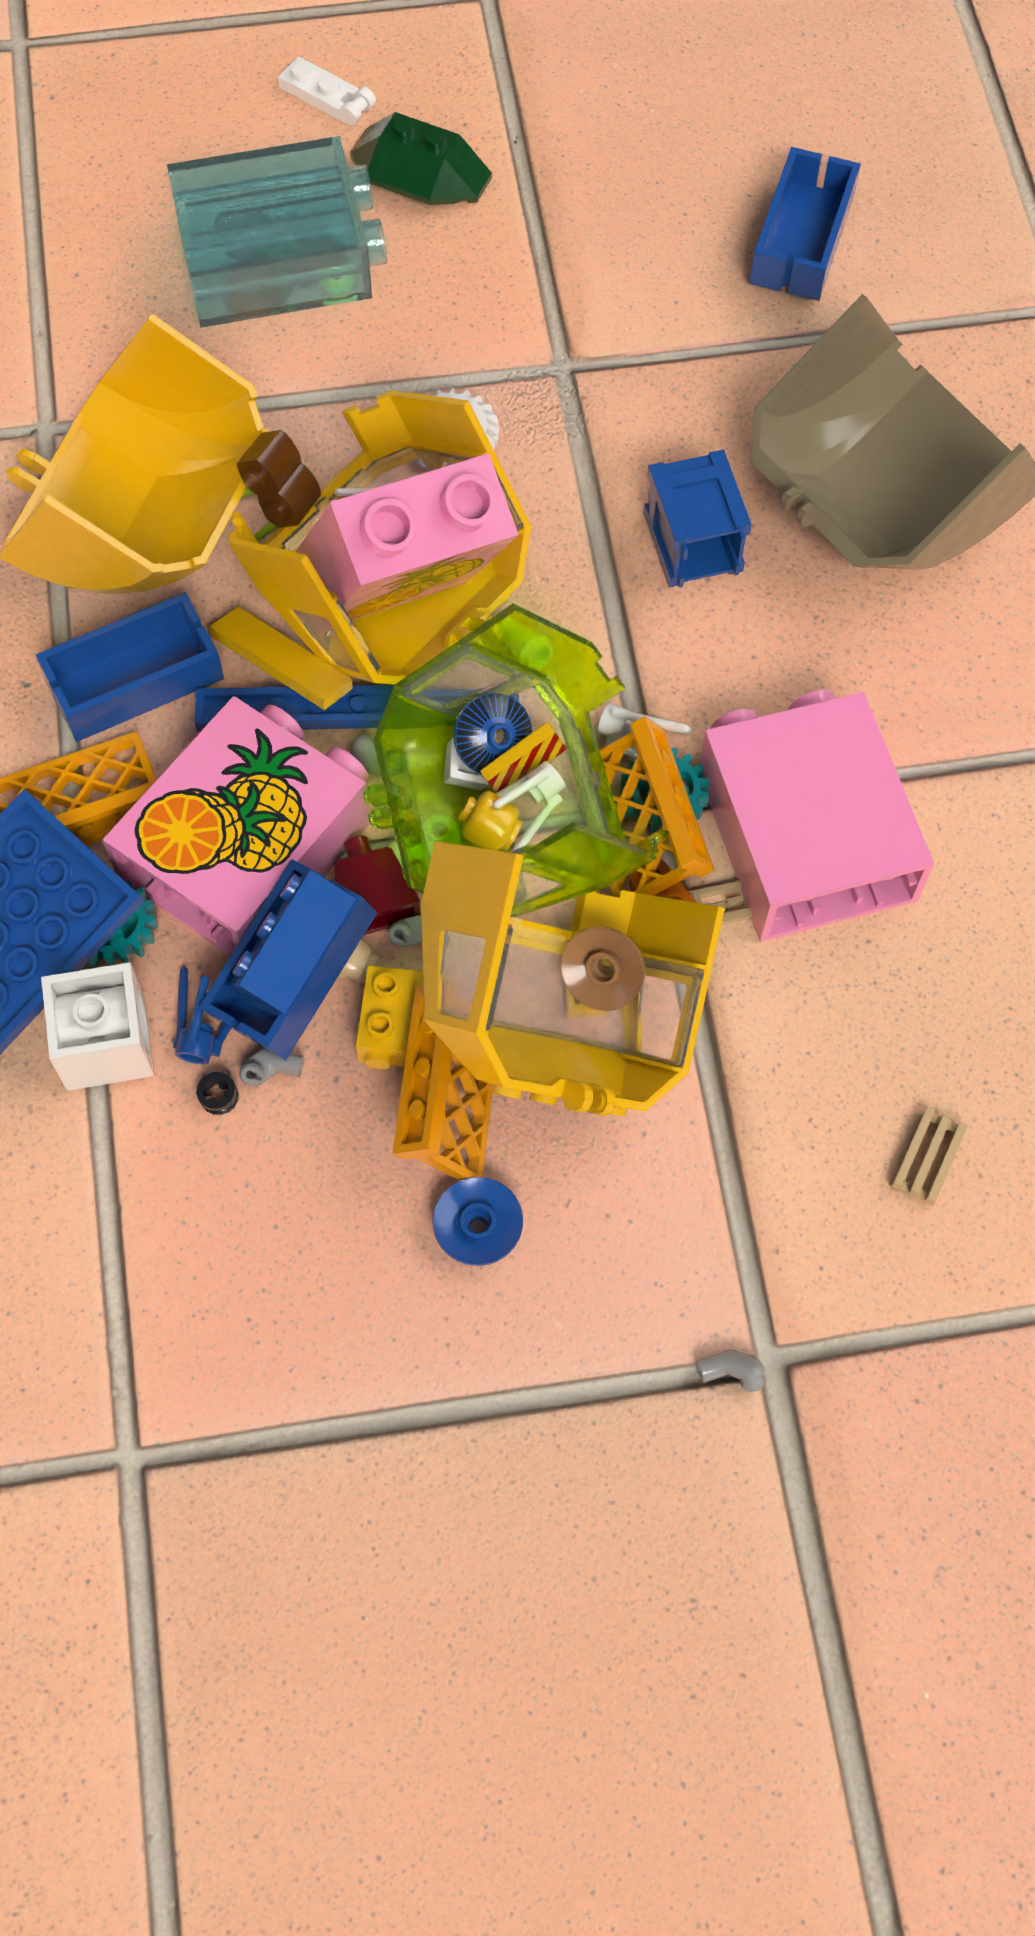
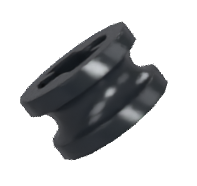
M209 1073L197 1085L196 1095L198 1101L207 1112L213 1115L229 1113L238 1103V1089L230 1076L225 1073ZM218 1085L221 1090L229 1088L228 1091H223L226 1098L220 1102H217L214 1097L206 1099L207 1096H212L209 1089L213 1086Z

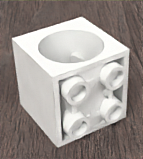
M131 962L41 977L49 1059L67 1091L154 1076L145 997Z

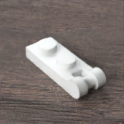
M299 56L278 76L280 89L349 126H354L361 119V112L368 111L376 103V97L369 88L363 86L359 89Z

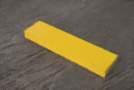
M239 606L210 626L212 638L323 710H326L353 689L352 678Z

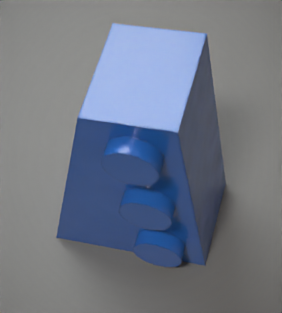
M312 870L303 873L301 877L294 874L280 895L285 900L276 915L270 912L256 934L260 937L251 952L246 950L232 972L235 976L227 986L228 990L270 1016L286 1014L356 900Z

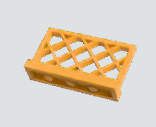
M645 716L631 723L632 732L570 767L612 896L618 898L620 897L621 890H624L623 883L629 869L643 874L637 890L633 892L653 896L693 874L701 878L715 870L665 731ZM635 746L638 755L632 770L619 767L624 751ZM598 766L606 768L598 789L589 788L585 774ZM616 772L629 776L620 798L607 794ZM639 779L648 782L650 786L644 806L631 802ZM605 799L618 803L609 825L602 823L599 818V812ZM628 807L641 811L633 833L619 829ZM651 815L661 817L663 823L657 841L643 837ZM617 834L630 838L622 860L613 858L610 851ZM640 842L654 846L645 869L632 865ZM664 850L673 853L678 868L665 875L655 873Z
M138 731L1 777L0 793L14 790L18 792L17 797L25 789L33 797L42 799L43 802L41 804L48 811H50L54 803L69 808L66 812L55 815V817L86 846H90L103 841L102 839L157 779ZM135 747L136 753L129 764L114 760L118 752ZM86 763L97 765L90 777L75 773L80 765ZM107 768L122 773L115 785L100 781ZM48 776L58 778L50 791L35 787L40 779ZM132 776L149 782L129 790L125 789ZM68 782L83 786L75 799L60 795ZM93 790L108 794L107 798L89 804L85 803ZM0 802V813L3 812L8 804Z
M446 980L444 1012L469 1016L472 1003L460 996L461 986L451 980ZM424 985L416 986L392 1154L403 1160L417 1158L459 1181L467 1178L483 1177L494 1084L478 1080L477 1086L470 1071L423 1020L425 1010ZM488 1015V1020L501 1023L500 1020L492 1015ZM451 1060H453L455 1067L450 1071ZM458 1076L466 1094L462 1099L454 1082ZM446 1099H447V1102H448V1104H449L450 1109H448V1110L445 1112ZM469 1105L474 1115L473 1127H471L465 1108ZM453 1118L461 1135L456 1141L448 1123ZM441 1142H442V1145H443V1147H444V1151H443L441 1154H439V1153H440V1145H441ZM464 1146L469 1156L468 1169L465 1167L460 1154V1150Z

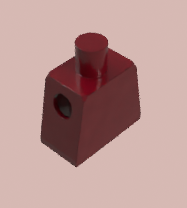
M364 835L348 839L344 843L348 858L334 863L335 880L341 886L362 896L377 912L364 935L389 929L399 920L421 916L418 894L393 850L389 847H384L372 851L368 837Z

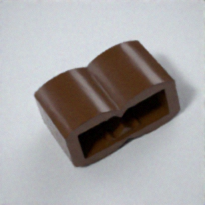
M282 430L261 433L237 462V468L243 483L258 496V502L264 516L277 528L298 526L321 496V489L316 478L302 464L296 445Z

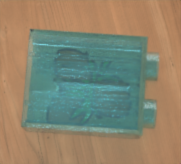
M340 136L167 164L200 328L372 298L370 267L387 264L385 238L379 218L361 220L360 212L373 210L369 175L365 164L347 166Z

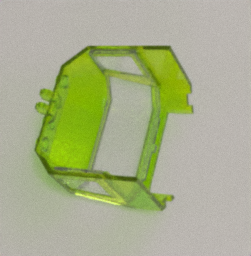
M513 603L394 685L373 740L377 754V765L381 771L383 784L375 783L366 787L363 791L365 802L379 807L368 814L370 825L376 826V828L381 830L394 828V838L398 844L403 865V876L409 888L423 894L435 841L480 848L462 836L461 828L464 821L457 817L469 796L477 800L485 791L496 792L489 783L482 791L444 783V768L447 743L454 737V727L459 713L469 701L486 693H501L516 699L526 709L532 723V731L549 722L567 748L566 751L549 762L566 784V787L558 793L563 802L550 812L529 843L511 852L513 847L543 808L545 802L541 801L537 805L526 793L510 802L519 809L518 819L523 824L507 851L501 848L499 851L524 855L510 917L515 918L608 887L656 859L659 853L657 845L666 839L669 831L660 829L635 845L625 841L589 712L627 688L617 675L612 678L608 677L597 662L601 659L602 655L591 641ZM501 728L496 731L495 742L497 744L504 737V732Z

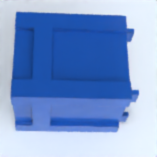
M724 449L709 452V455L667 464L660 462L648 465L647 476L650 481L648 503L644 504L643 514L668 586H679L681 588L684 582L724 573H728V575L735 574L736 576L739 575V572H743L745 565L743 559L746 535H750L752 524Z

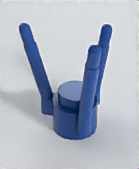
M182 968L180 970L178 988L177 1031L173 1048L176 1049L175 1056L194 1064H208L211 1055L215 1057L220 1056L223 1042L231 1028L222 1024L215 1037L212 1035L213 1027L201 1022L203 1010L199 1006L207 994L209 977L207 975H203L200 979L192 1021L187 1023L188 969Z

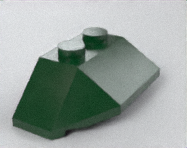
M397 112L367 127L350 152L351 159L355 162L365 182L428 205L455 204L465 200L468 203H477L492 179V172L460 134Z

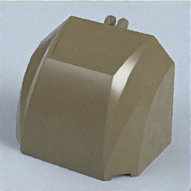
M863 293L754 407L751 463L783 494L780 505L788 512L797 509L798 512L795 520L803 528L812 524L853 567L913 570L934 568L986 538L1035 497V461L1021 443L1011 451L921 364L914 369L897 351L903 344L896 338L870 300Z

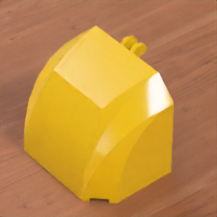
M151 313L101 377L73 420L50 462L28 449H19L16 454L18 461L31 472L42 474L40 479H37L18 467H9L6 471L7 477L12 484H15L23 491L32 493L4 539L0 550V558L28 574L58 585L103 594L145 592L174 583L201 569L207 563L246 489L243 479L239 474L237 462L261 433L269 432L268 428L263 427L255 402L258 395L255 386Z

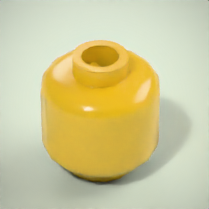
M491 791L483 792L477 800L469 796L457 817L464 821L461 828L462 836L480 848L497 851L502 848L507 851L523 824L518 819L519 809L510 802L499 809H495L493 803L501 797Z

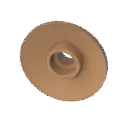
M594 926L584 929L570 939L562 953L561 972L565 985L579 1002L590 1008L601 1011L620 1009L631 1003L643 987L645 964L642 954L627 935L616 929L605 926ZM602 958L610 960L614 969H606L602 964Z

